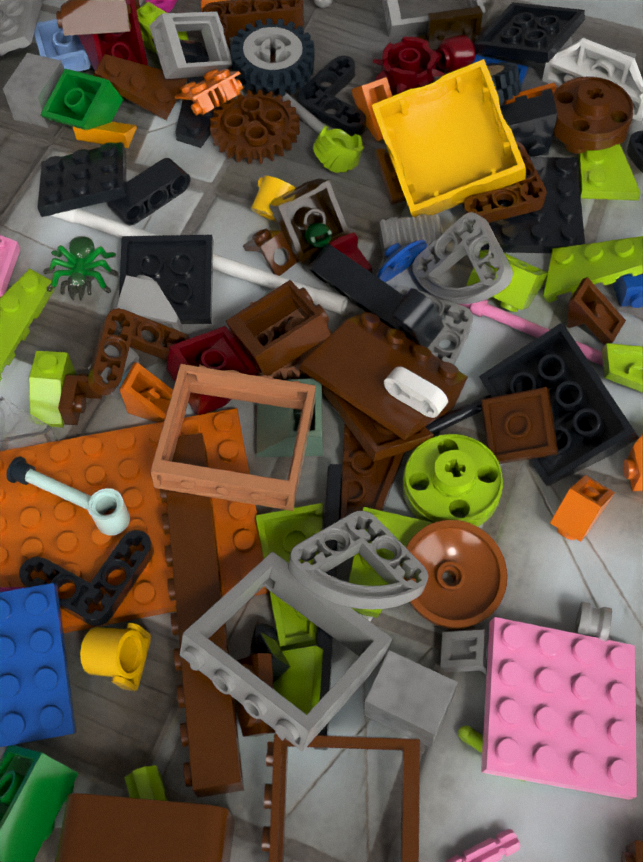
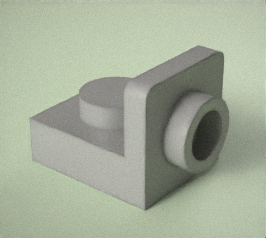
M485 630L442 632L440 668L445 672L481 671L487 676L489 634Z

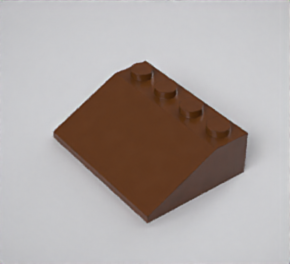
M366 311L347 319L299 367L300 370L403 440L452 410L468 378L454 364L439 359L427 347L417 345L406 338L402 331L389 327L381 322L378 316ZM395 367H403L445 393L448 403L437 417L431 418L396 399L386 390L384 380Z

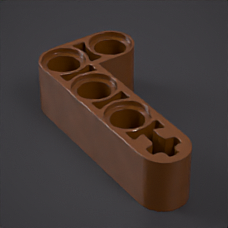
M228 0L208 3L203 7L202 11L218 12L229 50V38L238 37V31L240 29L245 31V25L249 23L255 28V21L261 20L263 25H267L266 19L272 18V24H277L278 19H283L284 26H287L289 21L295 23V29L299 26H304L303 0Z

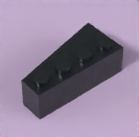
M552 90L541 91V96L527 99V95L516 97L515 102L500 106L502 116L511 128L515 141L520 142L524 146L529 157L548 155L558 114Z

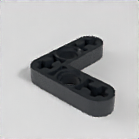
M338 56L299 91L298 102L319 121L333 129H341L350 136L355 134L362 135L365 132V114L335 97L355 77L354 59L348 56ZM324 82L333 83L329 87L322 86L321 84ZM328 109L338 110L335 114H328L325 111Z
M134 530L126 533L91 583L42 557H32L26 560L19 570V577L27 588L47 584L46 581L36 577L33 580L30 576L33 571L39 573L41 570L51 580L50 583L57 584L58 590L66 583L75 584L76 591L72 597L68 599L59 598L60 608L87 624L101 626L112 618L152 559L154 547L149 535L145 532ZM142 543L144 550L142 552L136 550L132 555L130 546H138ZM129 559L133 567H130L129 564L126 563ZM112 571H125L126 578L121 584L113 586L107 583V578ZM103 587L104 590L109 594L113 595V597H110L107 593L103 595L100 588ZM101 601L104 609L101 612L95 610L92 613L89 605L91 603L97 605Z

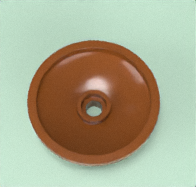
M442 520L422 528L407 544V550L428 572V581L423 593L409 602L413 609L424 619L445 628H466L487 619L498 608L506 592L507 567L500 548L485 531L464 521ZM443 573L451 574L453 577L452 584L444 582ZM405 577L403 578V579L406 580V581L413 580V581L416 582V579H414V578H411V579H407V578H405Z

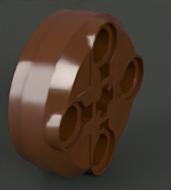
M587 76L571 79L557 88L553 95L558 113L553 134L563 142L567 151L579 154L587 150H602L616 144H621L626 140L633 118V103L629 94L621 86L604 78Z

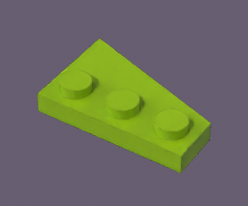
M367 507L363 508V511L374 515L405 547L418 531L432 524L429 521ZM380 548L376 550L378 556L383 559L390 560L395 558L393 552L388 549ZM359 553L353 556L348 583L363 586L388 585ZM352 608L361 615L378 618L383 610Z

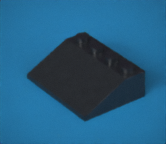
M563 322L479 376L491 397L543 387L549 389L558 454L530 459L547 487L613 455L639 439Z

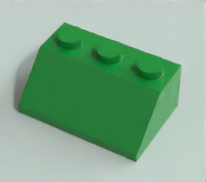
M14 745L7 747L0 760V862H35V857L43 842L53 832L55 819L63 803L67 801L68 794L73 793L74 782L79 774L78 772L42 752Z

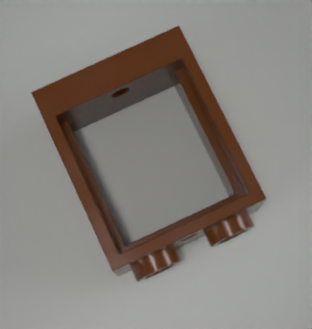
M291 280L226 320L230 331L240 347L262 375L270 376L331 336L326 325L329 317L320 304L314 306L308 291L304 287L299 289ZM295 310H298L306 319L265 347L255 337Z

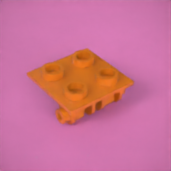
M218 69L211 70L203 75V81L197 84L193 81L180 88L182 92L174 97L175 99L193 100L194 104L191 105L194 114L204 115L214 109V107H218L220 105L219 101L224 104L226 100H230L240 94V91L243 90L242 83L234 78L240 75V72L228 71V69L218 71Z

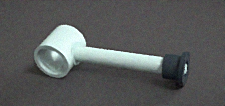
M21 456L16 457L7 469L6 477L9 482L15 483L18 481L24 485L30 483L87 509L98 530L105 535L120 534L130 523V513L121 494L114 489H101L90 496L37 472L35 467L28 464L26 459ZM115 509L113 513L104 515L106 511Z

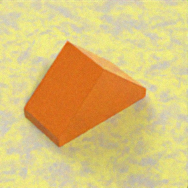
M138 362L133 363L119 389L128 414L156 423L164 422L173 389Z

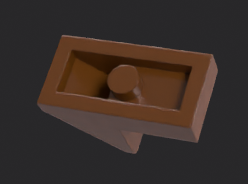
M588 277L583 278L569 300L567 327L572 328L585 324L603 345L613 343L626 320Z

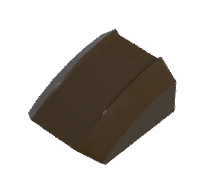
M315 179L305 182L284 195L274 198L269 204L280 230L300 264L310 265L323 249V247L311 246L306 240V230L312 223L318 222L327 225L332 233L331 242L340 236L350 234L331 183L327 179ZM325 234L315 237V240L323 238Z

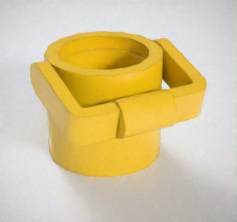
M265 175L258 180L259 190L251 210L268 220L276 222L269 204L274 198H278L296 187L278 178Z
M128 623L126 629L95 627L85 635L81 644L80 658L83 669L89 675L113 677L112 683L118 687L136 691L144 670L151 643V635L140 625Z

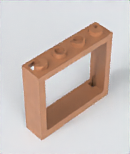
M180 364L151 468L154 488L293 511L315 406L316 385L303 384L300 381L278 380L267 375L241 374L235 370L222 371L210 369L202 365L197 367ZM190 393L302 410L287 481L172 462Z

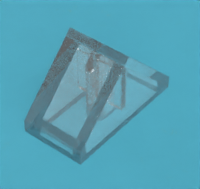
M4 397L0 398V442L5 450L58 441L52 427Z

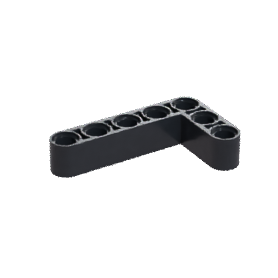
M326 244L308 267L310 272L342 296L347 297L349 301L362 310L378 316L384 324L402 331L406 338L417 345L428 348L444 328L434 303L420 291L411 288L404 296L330 244Z

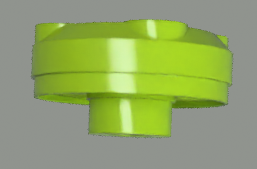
M459 434L439 435L423 442L411 454L403 475V499L418 519L432 523L442 520H459L478 527L485 523L497 509L503 489L501 467L492 451L476 439ZM479 478H489L493 482L485 483L482 482ZM422 485L426 489L421 491L415 490L412 486ZM460 511L466 517L457 518L451 512Z

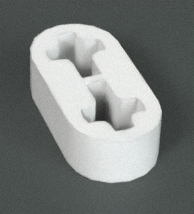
M395 367L384 380V386L392 396L428 417H437L448 403V399L441 389L403 367Z

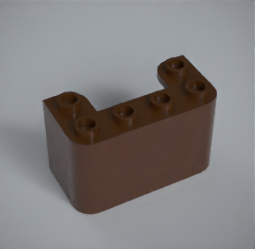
M71 793L67 797L55 862H230L235 820L228 809L214 805Z

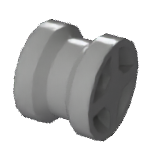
M581 602L574 633L596 637L606 642L611 626L612 608L602 607L596 609L590 603Z

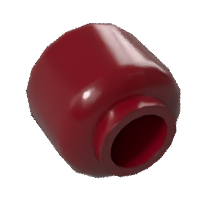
M466 35L447 38L441 41L436 50L437 53L442 55L437 65L447 74L471 65L477 55L474 43Z

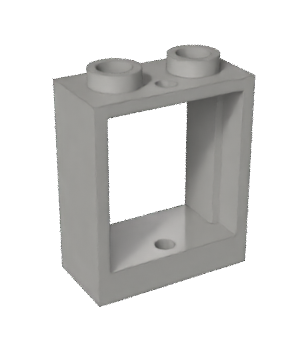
M218 12L162 13L150 25L165 79L201 77L211 70L218 69V71L228 69L232 65L231 52L227 46L223 25L220 22ZM201 30L210 62L186 63L177 31Z

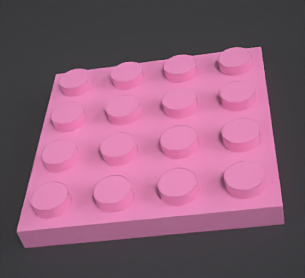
M494 617L489 623L481 772L628 800L636 798L635 645L611 640L605 642L592 636Z

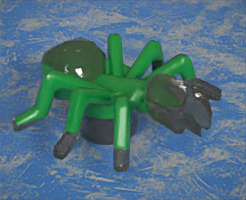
M77 236L69 242L70 253L62 245L58 246L57 251L53 250L51 252L53 256L59 258L64 255L68 262L53 258L50 267L44 269V274L53 273L52 282L46 288L48 292H51L58 285L59 277L69 276L68 280L62 281L60 293L62 295L65 294V288L68 285L69 296L72 300L75 299L77 293L79 294V300H82L86 286L88 295H91V282L94 278H96L100 287L106 293H111V289L106 285L100 272L95 271L94 268L102 266L108 274L118 276L119 272L111 269L103 259L93 261L99 254L104 259L116 257L115 252L107 253L101 246L95 250L93 240L86 236ZM56 265H60L70 270L55 271Z

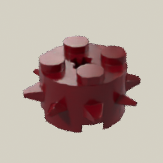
M402 37V42L395 44L390 42L383 50L382 59H373L374 63L382 66V72L375 80L387 77L392 96L409 89L429 85L434 82L435 77L445 75L444 72L435 69L436 63L442 58V55L436 51L433 52L428 47L429 42L424 39Z

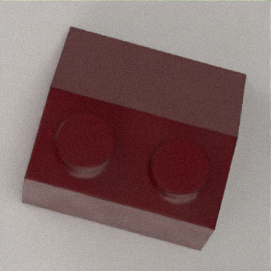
M226 326L169 346L166 370L174 382H176L180 364L197 367L202 365L210 369L222 371L235 370L241 374L258 375L257 369ZM191 392L188 403L196 415H202L226 406L232 399Z

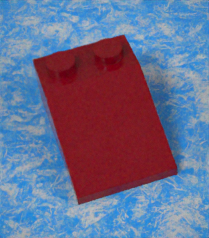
M129 0L131 14H128L129 24H131L130 32L78 35L95 71L105 54L148 66L135 0Z

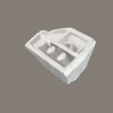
M582 38L558 51L551 61L545 64L542 81L549 84L555 83L557 87L571 79L587 76L604 78L618 84L629 94L632 100V119L639 122L642 120L643 80L635 58Z

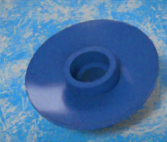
M422 239L410 242L404 246H401L399 243L392 245L384 254L387 259L381 266L377 277L387 282L406 270L414 263L415 258L426 249V241Z

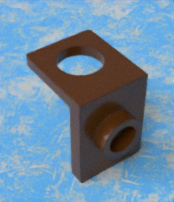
M262 229L243 245L245 251L261 252L273 274L278 276L299 262L281 230ZM278 248H283L287 252V261L283 265H278L274 261V253Z

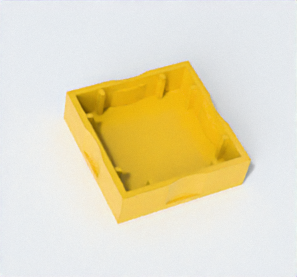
M484 59L446 74L429 85L409 89L372 104L375 117L413 217L422 214L434 215L465 203V200L472 195L504 188L525 180L526 167L511 128L502 116L499 97Z

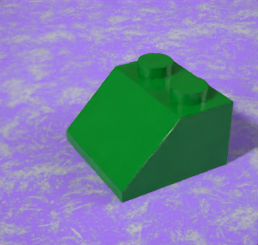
M65 68L40 115L49 120L89 130L111 123L123 98L109 80Z

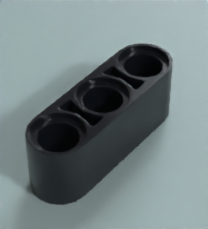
M164 158L127 182V197L107 201V205L127 225H135L186 191L191 182V177L172 159Z

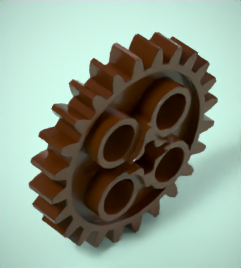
M260 89L256 95H253L251 90L247 91V96H243L240 93L237 99L227 100L228 104L220 102V110H213L214 117L210 118V131L214 146H218L220 153L226 151L228 159L236 155L237 162L247 158L248 164H251L253 159H258V162L262 164L264 157L274 161L273 154L281 157L284 156L283 149L291 150V143H297V135L300 134L299 115L296 112V107H291L290 100L283 102V95L281 94L274 98L273 91L268 92L267 95H263Z

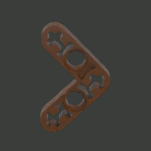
M516 141V144L526 167V174L529 177L509 185V187L468 197L464 203L463 215L473 212L490 223L534 212L544 206L547 194L546 187L527 151L520 142ZM505 199L510 201L512 205L503 207L497 202Z
M120 308L113 309L102 323L88 375V384L95 393L109 395L114 392L122 380L129 347L168 361L169 346L190 339V337L183 332ZM115 321L121 322L120 326L122 329L118 335H113L117 326ZM147 330L153 333L156 342L151 343L144 340L141 331ZM164 338H165V341H164V343H163V344H165V345H164V347H163V346H161V343L163 342V340H164ZM112 345L116 347L119 351V357L113 358L105 353L104 346ZM106 367L110 368L107 374L108 384L102 382L103 378L100 376Z

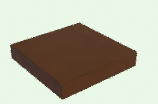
M547 387L481 399L487 447L495 455L499 464L558 454L550 394Z

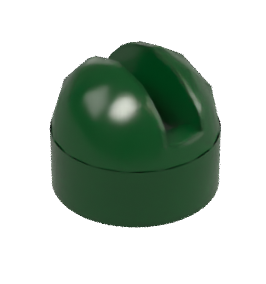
M316 222L308 226L305 237L311 246L322 248L331 242L332 233L327 225ZM325 234L323 238L315 240V237Z

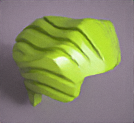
M324 126L313 144V151L319 161L323 163L325 168L336 173L354 169L359 164L361 153L364 149L360 135L350 136L341 129L328 130V126Z

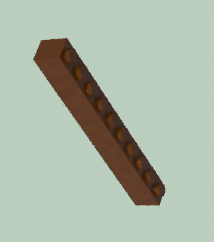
M203 433L179 436L172 462L208 467ZM160 489L162 503H167L168 513L162 514L163 529L165 535L170 534L171 545L165 546L167 567H173L174 578L168 579V592L170 600H176L177 609L176 613H171V627L173 635H179L180 648L174 649V662L176 671H182L183 685H177V698L179 708H185L186 723H180L182 746L189 747L190 762L183 764L186 787H192L197 798L244 791L234 698L230 694L227 695L220 692L211 679L199 670L196 671L190 668V663L180 656L183 633L223 597L212 497ZM225 622L208 639L229 655Z

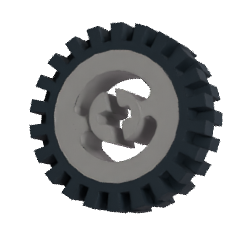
M271 18L266 19L267 25H263L261 20L255 21V28L249 23L245 25V31L240 29L238 37L234 36L233 44H231L232 71L240 72V75L234 78L238 79L242 86L246 84L247 91H252L256 88V94L260 89L262 93L264 90L267 91V94L270 91H278L279 95L285 96L286 89H288L290 94L296 93V86L301 90L305 86V82L308 83L311 80V75L314 73L315 48L313 40H310L309 33H304V28L299 26L295 29V23L290 21L287 26H284L283 19H278L277 24H272ZM271 52L275 53L276 63H270Z

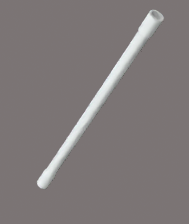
M80 208L51 215L122 238V236H158ZM213 254V270L275 290L290 280ZM291 280L299 289L304 287L308 291L313 304H320L323 309L341 315L344 313L348 301L347 297Z

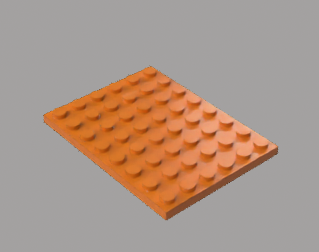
M237 408L183 419L179 436L203 433L207 450L208 468L250 474ZM164 422L0 451V588L25 587L19 577V570L22 564L32 557L45 558L91 583L121 538L130 531L140 530L149 535L154 547L152 559L112 618L101 626L177 611L176 600L171 601L168 592V579L174 578L173 567H167L165 546L171 545L170 534L165 535L162 523V514L168 513L167 503H162L160 489L154 488L151 476V468ZM21 456L26 459L28 464L34 466L37 472L90 496L106 488L118 491L130 513L128 527L117 535L110 536L101 533L87 509L30 483L24 485L18 481L15 483L9 482L6 474L10 463L16 457ZM212 498L222 593L224 596L264 559L256 522V505ZM115 509L106 511L104 515L113 513ZM142 543L138 546H130L132 555L136 550L141 552L144 550ZM129 559L126 563L129 564L130 567H133ZM42 570L39 573L33 571L30 575L33 580L37 577L46 581L47 584L51 582ZM123 570L112 571L107 578V583L113 586L121 584L126 578V572ZM72 583L62 585L58 590L59 598L68 599L72 597L76 591V585ZM103 587L100 588L103 595L107 593L110 597H113V595L106 592ZM263 587L254 596L267 594L270 591ZM101 601L97 605L93 603L89 605L92 613L95 610L101 612L104 609ZM60 608L63 633L99 627L87 624Z

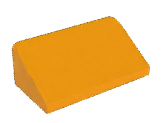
M111 122L89 130L73 127L76 140L98 144L123 142L125 148H129L137 129L136 125Z

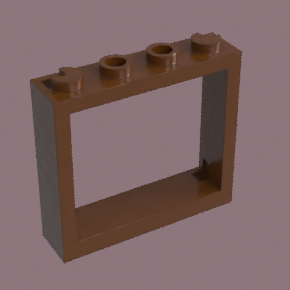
M274 734V742H267L266 767H273L272 784L265 783L264 809H271L270 826H263L262 852H269V862H284L288 747H296L287 739L282 741L277 734ZM317 735L307 747L402 751L400 862H419L420 739Z

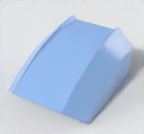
M57 19L37 22L34 35L40 56L62 61L64 69L79 72L90 68L91 62L78 35L64 36L63 28L58 27Z

